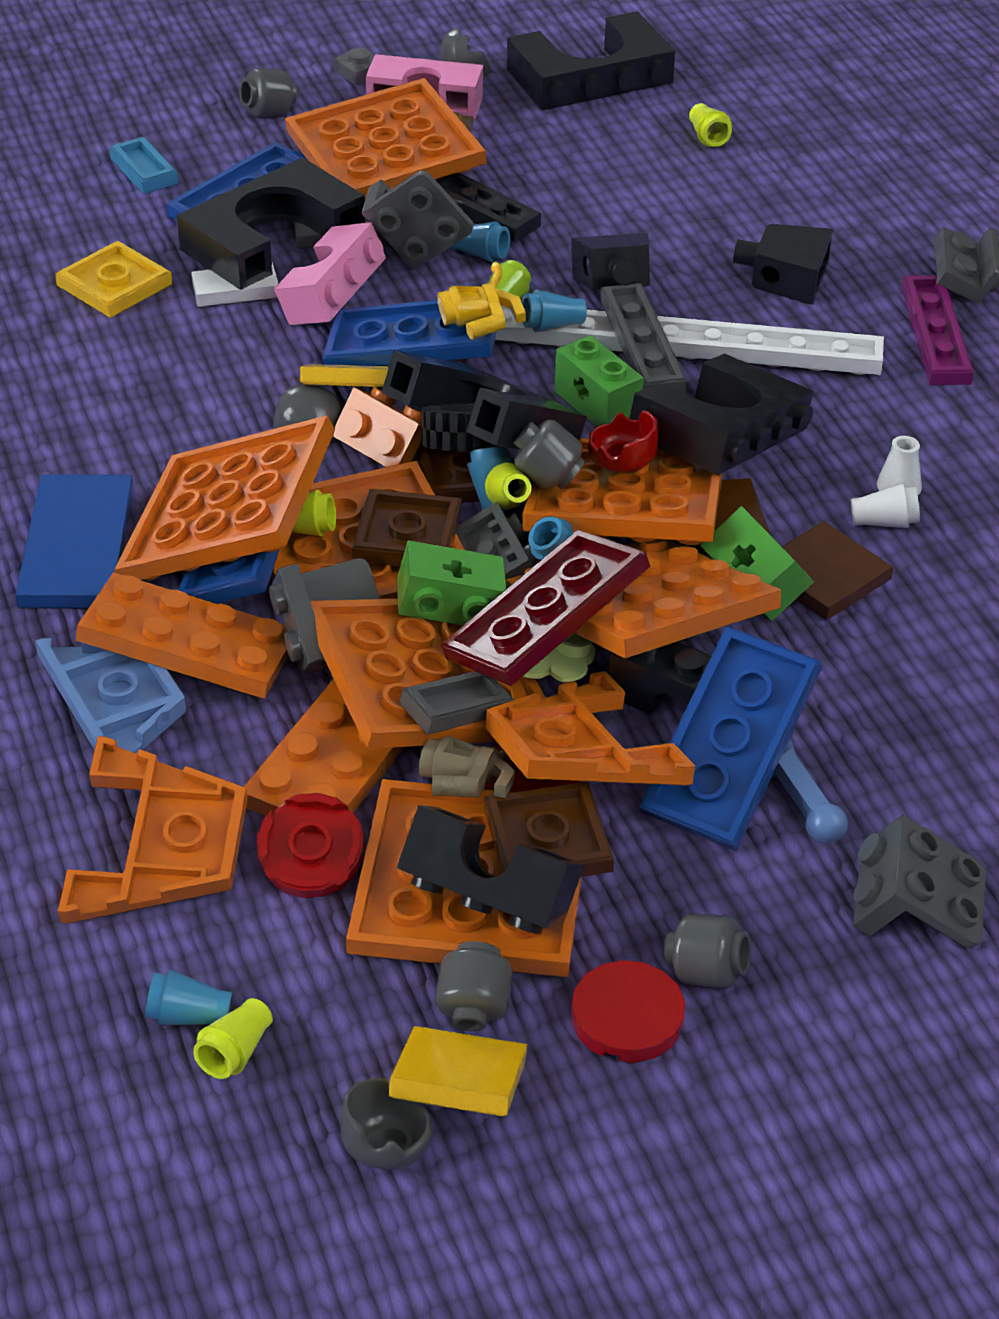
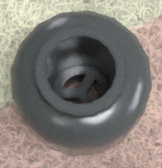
M256 68L251 70L242 79L239 86V98L242 106L254 117H283L296 102L297 88L291 81L288 73L282 69Z
M547 420L538 427L533 422H530L514 441V444L519 448L514 459L515 466L542 489H550L555 486L559 489L564 488L576 476L584 464V460L580 457L583 450L581 442L555 420Z
M691 913L680 920L675 932L667 934L664 945L665 961L667 965H673L678 980L684 985L727 989L736 983L739 976H745L749 970L751 962L750 936L747 931L741 930L738 921L731 916Z
M478 941L463 942L458 945L457 949L444 955L441 961L435 1004L441 1013L452 1019V1025L458 1029L465 1031L484 1030L486 1024L502 1019L509 1008L513 969L509 961L501 956L500 949L491 944Z

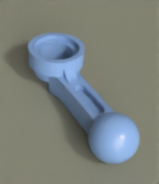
M789 738L772 777H778L806 818V830L812 838L825 843L839 841L845 836L848 829L846 814L840 807L828 802L796 756L792 741Z

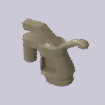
M445 736L442 740L428 739L421 752L419 774L421 777L432 778V796L479 798L484 788L489 786L495 776L497 781L494 784V796L506 798L515 781V770L503 761V759L509 757L503 749L497 751V748L478 747L451 736Z

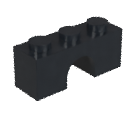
M679 642L628 658H623L610 652L609 675L625 691L624 704L651 715L668 693L681 698L689 704L711 655Z
M418 805L396 867L413 875L411 884L436 894H442L444 888H447L462 895L460 904L481 913L491 914L493 908L511 914L509 923L530 933L540 935L543 928L563 927L585 864L536 845L518 844L507 870L495 877L485 870L479 858V844L486 827L485 825L439 807Z

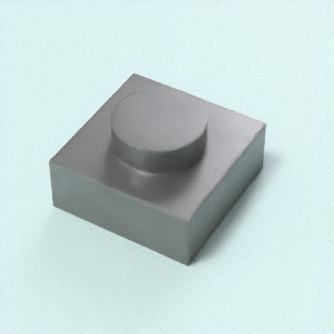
M364 48L351 49L348 53L334 58V72L354 85L364 83L375 55Z

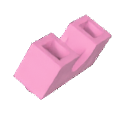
M375 54L366 74V95L425 78L458 118L476 119L483 99V65Z
M372 222L331 227L313 246L319 262L310 266L293 268L274 288L289 325L330 322L386 259L382 242L378 238Z

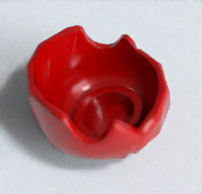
M643 410L637 420L628 419L623 412H620L610 424L600 425L589 433L588 449L590 457L599 467L609 472L619 474L638 472L656 456L658 422L649 411Z

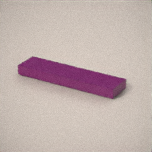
M937 275L903 276L901 289L929 385H972L974 372L948 289L937 284Z

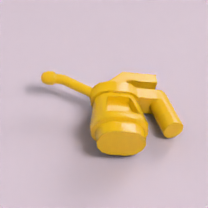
M497 262L491 265V271L494 275L490 283L482 284L481 286H451L448 291L437 293L439 311L445 326L456 324L457 327H462L466 325V331L471 340L506 328L505 316L501 306L512 310L516 323L526 322V312L520 297L496 289L502 277V267Z

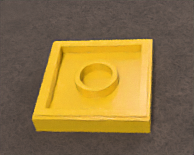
M116 241L55 273L57 286L109 318L173 284L171 271L120 241Z
M307 364L300 366V382L307 385L383 387L389 367Z
M414 1026L390 1077L389 1096L395 1099L503 1117L507 1116L526 1063L528 1044Z

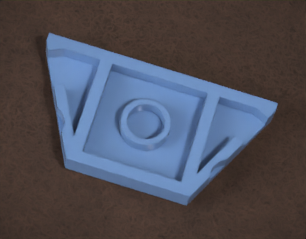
M42 638L35 641L40 660L94 750L97 737L104 736L116 740L118 747L137 753L139 749L143 750L186 712L185 697L166 668L85 643H81L82 647H53L52 638Z

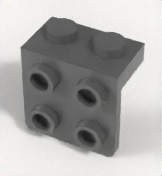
M418 171L392 190L382 179L369 187L362 210L363 216L369 222H372L376 230L414 270L470 235L473 230L472 220L427 171Z
M362 558L302 574L298 563L279 568L272 583L273 586L269 587L273 608L277 615L282 614L287 628V633H284V640L288 655L292 662L297 661L302 676L328 669L327 663L318 647L315 615L310 601L380 599L370 566Z
M903 814L878 834L873 833L864 840L858 852L860 865L858 883L853 894L855 901L853 927L868 936H872L906 910L969 949L982 942L986 871L975 857L964 853L937 836L930 829L922 827Z

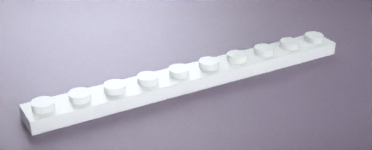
M502 306L506 328L497 331L495 340L513 341L518 344L535 343L563 347L578 339L592 335L610 351H623L605 311L587 310L586 320L583 324H572L534 332L533 328H525L522 322L516 323L512 310ZM657 316L675 356L684 359H713L725 353L746 363L765 364L770 367L787 366L808 368L813 371L831 370L851 372L856 375H881L884 336Z

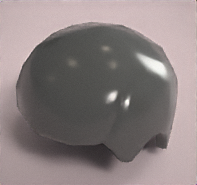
M453 28L445 33L440 45L442 61L483 65V77L492 73L491 66L482 51H469L470 47L466 45L470 39L468 35H462L458 28Z
M296 385L288 388L280 396L275 409L273 429L326 415L335 427L343 408L336 396L321 386Z
M375 1077L356 1082L344 1094L340 1122L341 1138L349 1154L359 1162L383 1170H400L418 1161L430 1146L432 1117L419 1102L390 1097L388 1079L385 1077Z

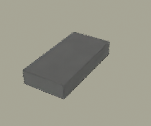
M474 671L403 688L399 703L428 735L486 720L487 709L513 701L514 699L495 679Z

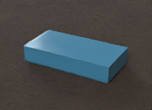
M145 137L110 147V156L113 162L143 194L178 184L177 171Z

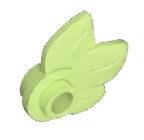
M576 633L571 634L523 677L540 679L551 675L560 682H571L581 679L587 674V665L591 664L595 657L596 651L592 641Z

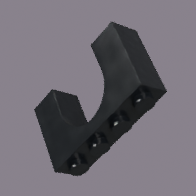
M636 11L605 18L604 51L609 56L602 58H578L564 54L556 49L541 31L507 37V71L540 110L543 111L671 84L674 80L676 50Z
M300 158L176 215L179 247L182 252L239 290H242L273 275L270 239L252 227L273 221L297 222L324 236L334 226L365 223V217L362 214L365 203L364 194L306 159Z
M397 350L393 352L381 392L409 406L420 408L429 405L438 406V404L475 403L466 432L496 446L518 450L519 448L514 444V441L530 422H533L538 427L547 420H555L580 441L587 415L473 366Z
M724 353L703 363L695 398L663 384L656 383L635 393L629 419L637 420L643 410L649 411L658 422L657 449L711 473L720 475L804 431L812 419L813 408L810 404L814 391Z

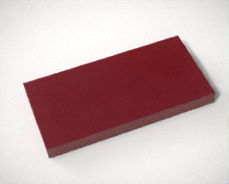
M577 530L440 645L446 659L512 686L650 568L651 565L646 552Z

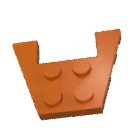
M606 671L590 674L589 683L577 687V683L574 681L560 684L558 686V694L541 700V695L533 693L487 709L485 728L527 779L668 785L693 784L695 765L674 743L624 749L592 714L623 709L625 691Z
M98 736L89 772L91 786L141 790L124 872L67 869L58 907L61 923H73L232 890L248 802L246 787L185 766L183 770L159 762L155 754L141 749L134 753L118 747L116 740Z

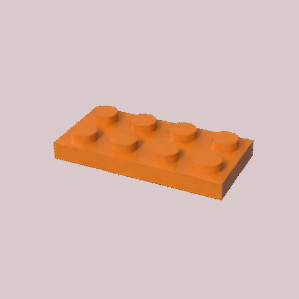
M115 572L110 576L77 624L75 640L263 699L266 698L289 656L284 640V633H287L286 625L274 619L261 618L235 610L225 604L212 603L187 595L179 590H170L141 581L134 576L121 575Z
M333 679L245 784L244 787H246L248 797L247 808L266 816L272 809L275 811L279 806L285 804L286 799L294 795L318 792L338 798L354 813L405 747L367 749Z

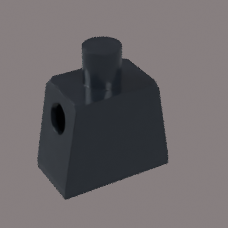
M769 224L766 226L759 243L741 239L737 240L733 254V263L753 267L752 286L755 289L813 305L829 265L833 229Z
M648 233L571 238L572 278L575 281L593 290L634 283H642L643 287L650 286ZM587 258H588V261H589V268H590V269H587Z

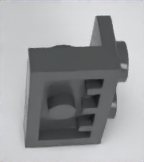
M942 227L934 238L937 284L979 304L988 292L995 291L999 286L998 231L989 227L978 243H975L970 236L963 232L955 233Z
M497 502L457 527L456 534L466 551L503 557L505 580L523 575L526 569L534 567L541 561L532 554L530 543L524 546L522 541L529 538L527 531H523V525L517 515L514 513L507 518Z

